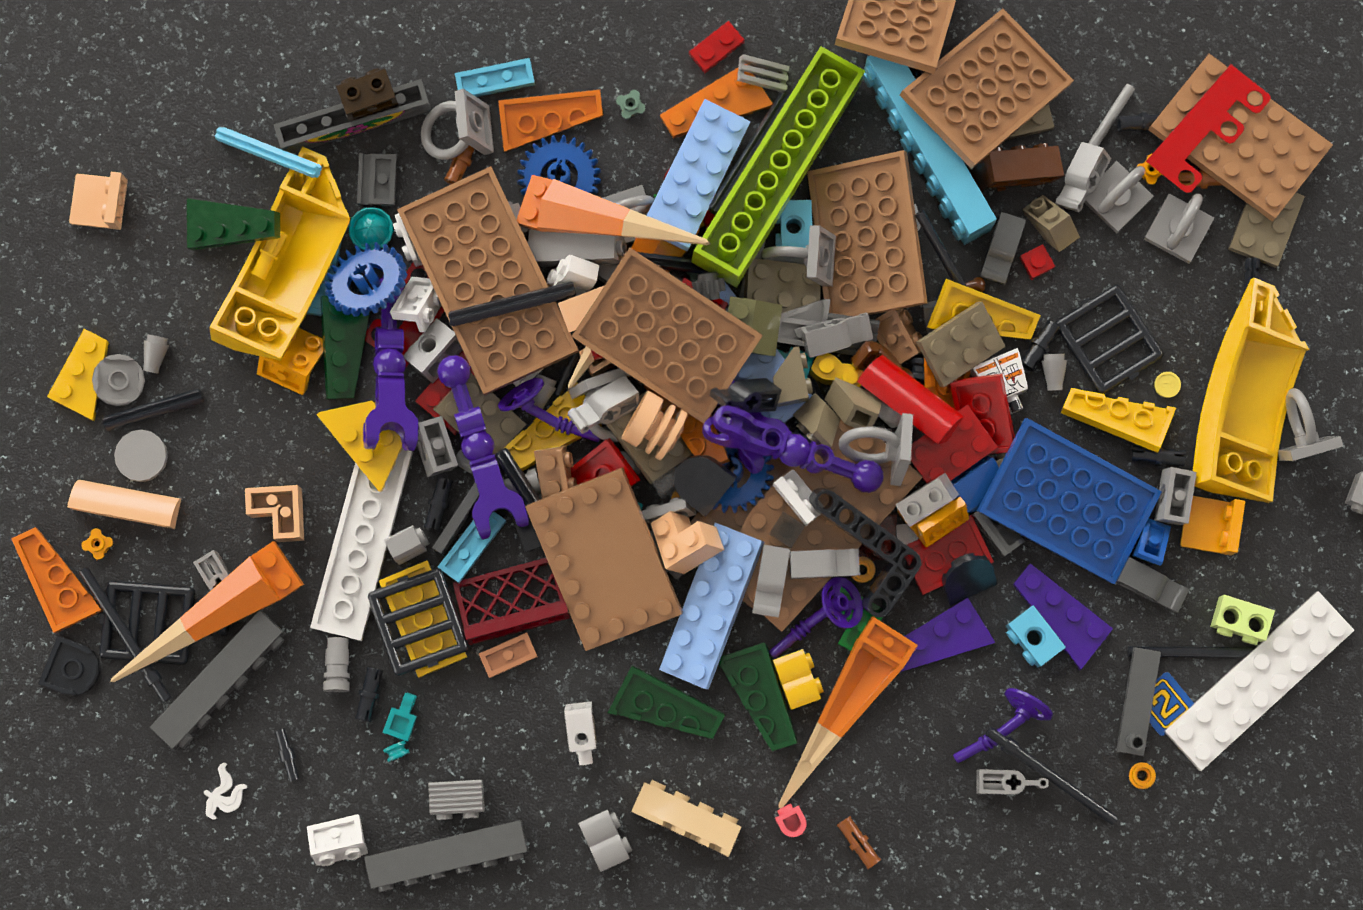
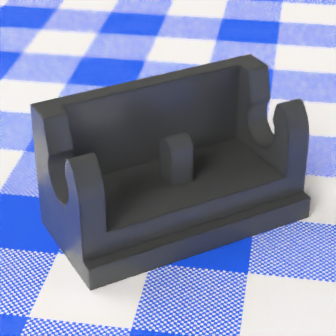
M975 512L972 515L976 525L1001 559L1025 542L1018 533L979 512Z

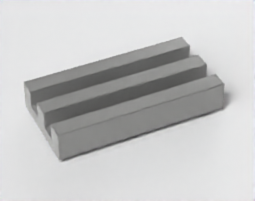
M743 54L739 58L737 81L778 92H785L787 90L786 82L788 81L787 72L789 71V66ZM744 71L756 74L757 76L779 80V83L745 75Z

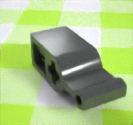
M1001 212L980 275L981 278L1005 285L1026 219Z
M1130 557L1127 559L1116 581V584L1175 613H1178L1189 591L1188 588L1179 585L1165 575Z

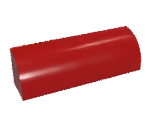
M884 355L876 358L857 381L901 416L903 413L912 414L913 425L937 444L947 442L964 418L963 415Z

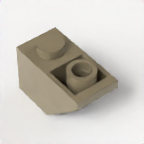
M1044 195L1033 200L1022 209L1043 239L1057 251H1062L1080 238L1070 215Z
M799 346L793 347L773 377V383L782 390L777 407L807 402L809 400L808 394L813 393L810 378L805 379L803 370L808 368L805 353H800Z
M836 377L825 397L826 402L846 425L853 428L873 427L882 401L871 392Z
M814 394L793 414L799 421L796 426L806 437L816 442V445L821 443L831 448L840 418L817 394Z

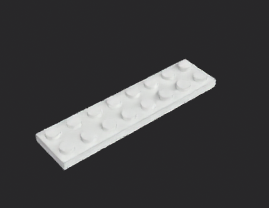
M402 449L382 492L376 489L355 463L310 628L359 641L363 640L371 610L368 594L377 588L387 551L384 539L390 537L413 451Z
M1319 591L1315 592L1268 635L1266 641L1256 646L1248 656L1233 667L1164 732L1195 767L1202 771L1345 640L1354 629Z

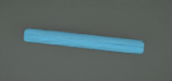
M219 127L216 130L215 138L217 141L309 177L318 178L322 170L320 164L225 127Z

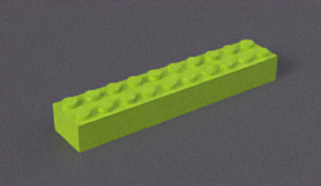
M820 46L702 238L707 239L710 244H698L693 251L692 263L708 272H717L718 278H724V281L737 288L861 85L865 70Z

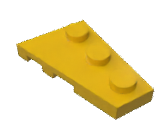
M84 329L47 397L95 421L97 398L99 399V397L93 390L92 376L95 367L101 360L106 358L109 342Z

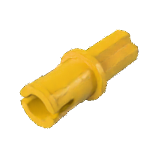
M280 231V238L267 240L264 248L259 250L261 254L250 273L266 280V276L275 259H279L277 255L287 238L286 233Z

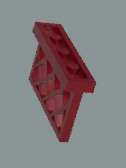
M547 558L468 578L460 583L453 582L465 637L469 645L570 618L566 602L553 572L547 581L535 575L539 567L549 564ZM522 572L529 576L522 588L510 582L515 573ZM498 579L503 582L497 595L485 589L489 580ZM532 579L544 584L538 597L526 591ZM553 579L555 580L556 586L551 584ZM471 585L478 589L470 602L462 597L460 588ZM507 585L519 591L512 604L501 598ZM549 587L558 592L560 601L549 604L543 601L542 597ZM482 592L494 598L487 611L475 604ZM523 594L535 600L532 607L528 610H522L516 606ZM498 601L510 607L505 616L497 617L491 613ZM464 603H466L467 605H469V606L467 607L466 611H465ZM472 608L484 614L479 623L469 625L467 616Z

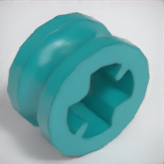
M405 740L383 750L384 753L389 755L388 762L410 753L404 747L406 744Z

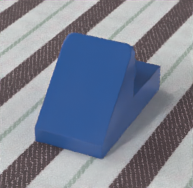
M1148 518L1132 556L1161 566L1171 526Z

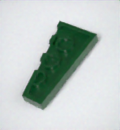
M187 198L188 249L197 250L280 238L279 212Z
M327 295L321 296L326 400L352 399L355 395L369 315L363 316L362 312L357 317H354L352 313L344 315L343 311H337L330 304Z
M766 642L721 656L719 666H721L730 684L739 695L741 702L750 713L771 751L797 744L798 741Z
M633 665L608 711L610 714L621 715L662 727L674 728L711 739L715 736L725 716L724 713Z

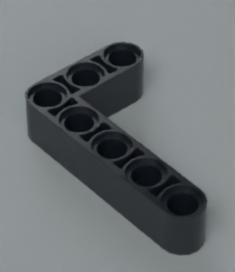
M825 488L815 489L809 497V502L815 511L887 562L862 600L863 609L867 613L875 617L886 616L919 571L922 562L920 555L833 491ZM822 494H827L829 502L825 507L821 508L818 504V499ZM847 509L850 517L846 522L842 523L839 519V514L842 510ZM868 524L870 526V534L862 538L860 534L861 527ZM889 539L891 548L888 552L883 553L881 550L882 542ZM909 554L912 562L908 567L904 568L902 559L905 555ZM895 576L897 580L896 586L888 589V579ZM880 598L882 601L881 607L873 611V600Z

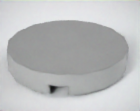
M121 354L109 355L101 360L95 367L92 376L93 390L99 399L114 406L128 405L135 401L142 393L145 382L144 373L139 364L130 356Z
M146 430L131 431L123 436L118 442L114 454L115 463L119 471L130 480L138 482L154 479L163 471L168 459L167 448L161 438Z

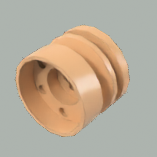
M647 391L628 422L621 439L635 447L644 438L649 440L645 452L650 454L654 447L658 445L655 458L661 461L672 450L684 428L683 425L687 412L681 409L675 419L672 418L676 406L672 404L664 413L661 412L663 399Z

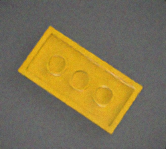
M424 561L381 579L379 583L382 588L398 582V578L404 576L410 578L432 569L429 562ZM433 580L388 596L386 600L391 612L437 596L439 592ZM443 605L396 621L401 636L448 620ZM451 629L405 647L410 659L414 660L456 644ZM466 652L439 661L437 666L431 668L426 666L415 670L416 674L420 678L467 658Z

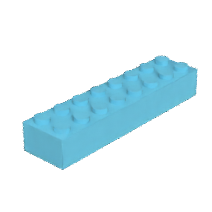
M869 55L864 67V81L869 88H874L877 94L875 99L881 109L885 108L889 114L888 122L894 131L898 130L902 137L900 142L907 153L911 152L915 159L913 165L919 175L923 174L927 180L926 187L932 197L936 196L940 202L938 208L945 219L949 218L953 225L951 230L958 241L962 240L963 244L966 245L991 231L997 218L963 160L900 96L902 90L916 80L909 67Z

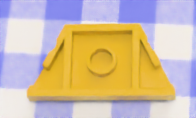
M367 401L319 412L317 416L376 489L382 492L387 478L396 464V459L403 448L400 436L392 430H385L379 434V441L375 449L364 448L363 424L368 414L375 409V403Z

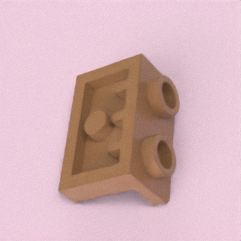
M906 309L888 311L875 319L880 320L877 336L879 343L897 358L900 365L922 354L916 342L923 338V336L915 331L912 325V316Z
M567 446L534 451L542 499L577 485L576 478H572L570 467H573V458L571 452H567Z

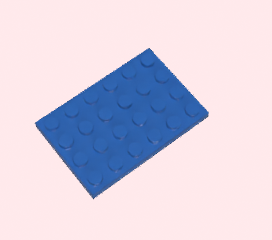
M1024 418L977 512L1107 582L1115 584L1162 491L1034 421Z

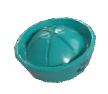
M375 207L364 208L358 211L351 218L349 224V236L352 242L365 250V243H368L372 250L375 248V242L383 248V244H387L393 234V223L389 215Z

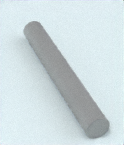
M1125 85L1088 144L1100 145L1134 92L1135 88L1133 86Z

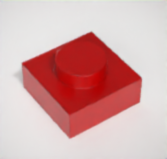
M1043 244L1019 257L1031 280L1055 268Z

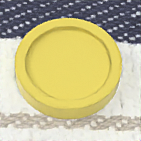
M1163 372L1155 379L1154 388L1161 397L1171 398L1179 392L1181 382L1176 374Z

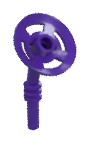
M533 378L521 383L509 391L498 404L500 411H511L521 408L554 427L555 431L560 429L561 433L566 431L567 435L572 433L598 443L600 441V438L595 436L590 430L586 433H581L572 420L568 422L567 418L564 420L561 416L557 418L534 405V398L544 386L542 378ZM512 400H514L513 403H512V405H511V406H508V404H509Z
M835 577L828 580L822 591L823 607L804 621L800 620L799 625L795 624V629L791 628V632L769 650V653L776 659L797 640L801 641L802 636L806 637V632L810 633L811 628L827 616L840 628L849 629L856 626L863 614L862 599L857 588L843 577ZM832 586V589H833V590H831V591L827 594L829 588ZM841 587H843L849 593L852 600L849 601L848 598L842 592H840ZM853 609V616L849 621H847L846 618L850 616L851 611Z
M1008 688L1004 695L1016 709V716L997 731L1006 737L1025 721H1029L1030 718L1048 721L1053 717V713L1047 705L1036 697L1019 689ZM1037 708L1042 714H1038L1035 709ZM984 734L983 737L978 738L979 741L953 755L956 762L960 763L983 750L987 752L989 748L992 749L994 745L998 746V744Z

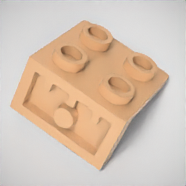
M111 172L110 177L77 174L69 222L72 225L121 230L128 182L125 176L119 172Z

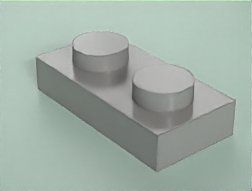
M681 497L673 498L669 503L663 505L654 504L647 506L646 510L641 511L649 529L652 528L650 523L669 511L687 517L696 515V509Z

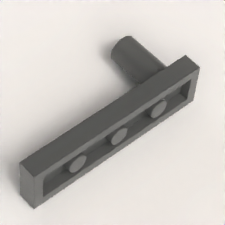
M460 450L456 455L458 466L472 474L470 461L465 458L462 450ZM476 483L473 484L432 547L443 556L467 521L475 503L479 499Z
M1133 647L1116 749L1118 752L1144 756L1161 655L1159 651Z

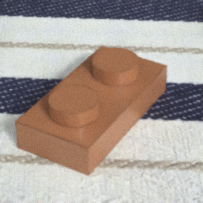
M524 633L479 653L489 678L538 657L528 633Z

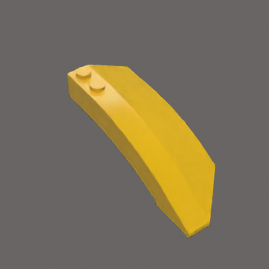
M305 147L301 148L298 156L320 164L322 170L318 178H312L290 169L279 187L280 190L271 208L272 211L280 213V231L287 234V238L277 255L279 259H275L266 276V280L250 273L261 254L259 250L263 249L267 240L256 241L234 285L210 325L211 340L232 350L281 361L330 268L350 222L349 215L341 199V194L330 171L327 158Z
M1252 278L1225 333L1213 367L1199 422L1193 471L1197 472L1195 487L1211 493L1270 503L1273 502L1278 451L1287 412L1286 395L1294 387L1305 352L1309 348L1305 341L1301 342L1294 330L1297 326L1287 309L1283 310L1277 299L1279 293L1275 286L1256 278Z

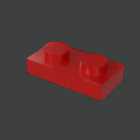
M727 21L690 50L689 55L702 71L706 73L744 43V39L733 25Z

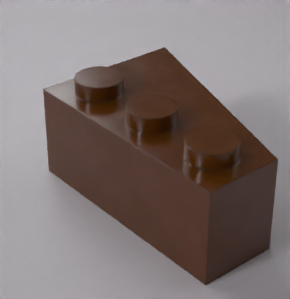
M1048 143L1037 144L1033 148H1025V145H1019L1004 151L1002 147H997L973 169L968 166L969 172L981 193L988 188L997 187V192L1005 191L1007 186L1021 185V188L1053 183L1064 176L1059 146L1048 147Z

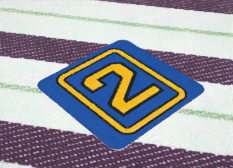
M1168 672L1156 680L1149 722L1161 736L1165 735L1164 731L1194 704Z

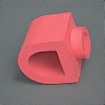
M790 803L777 810L779 816L775 817V820L783 834L789 837H797L805 831L806 819L799 806L793 808Z

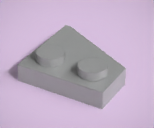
M822 299L781 313L777 342L804 346L800 328L827 321L830 299Z

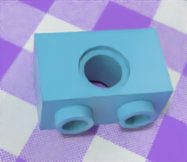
M812 200L789 201L776 224H780V233H776V246L805 248L806 245H809L810 226H812ZM791 223H795L800 226L801 230L793 234L786 227Z
M1034 605L1006 625V628L1009 630L1006 632L1007 636L1015 645L1020 644L1025 651L1022 655L1031 666L1035 664L1037 668L1041 667L1066 648ZM1029 631L1038 633L1040 637L1038 645H1031L1028 642L1027 634Z

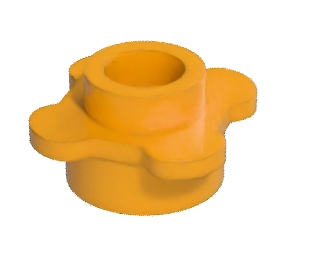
M1146 161L1143 164L1137 165V167L1143 166L1145 168V174L1142 178L1150 185L1155 184L1158 177L1162 175L1155 168L1154 171H1150L1149 168L1152 166Z
M95 528L91 530L90 537L82 542V549L91 552L95 559L100 560L109 548L113 546V540L110 537L104 536L100 529ZM96 542H99L100 545H99V546H95V543H96Z

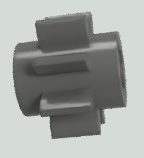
M717 272L697 274L698 280L692 282V288L709 300L719 299V292L726 291L724 278H717Z

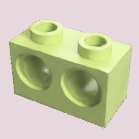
M1222 595L1218 598L1210 627L1216 628V633L1232 637L1235 634L1242 636L1243 642L1257 645L1258 642L1267 640L1275 610ZM1226 610L1234 614L1235 621L1233 624L1225 622L1223 615ZM1251 618L1259 621L1260 629L1258 632H1253L1249 628Z

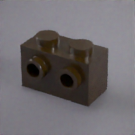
M372 69L366 73V76L357 79L350 77L336 86L349 121L398 104L386 69Z

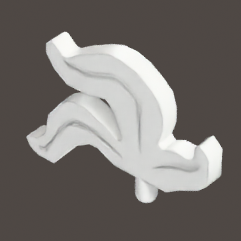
M222 763L218 767L221 785L214 789L212 793L208 790L204 791V795L209 797L206 802V816L212 820L217 819L214 816L217 807L227 813L238 809L242 802L243 789L247 788V785L240 784L235 786L230 797L221 796L233 785L232 777L226 771L227 763Z

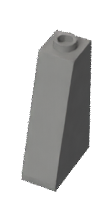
M529 229L528 245L539 267L558 266L560 260L565 259L568 255H573L598 265L619 264L627 252V245L622 236L541 232Z

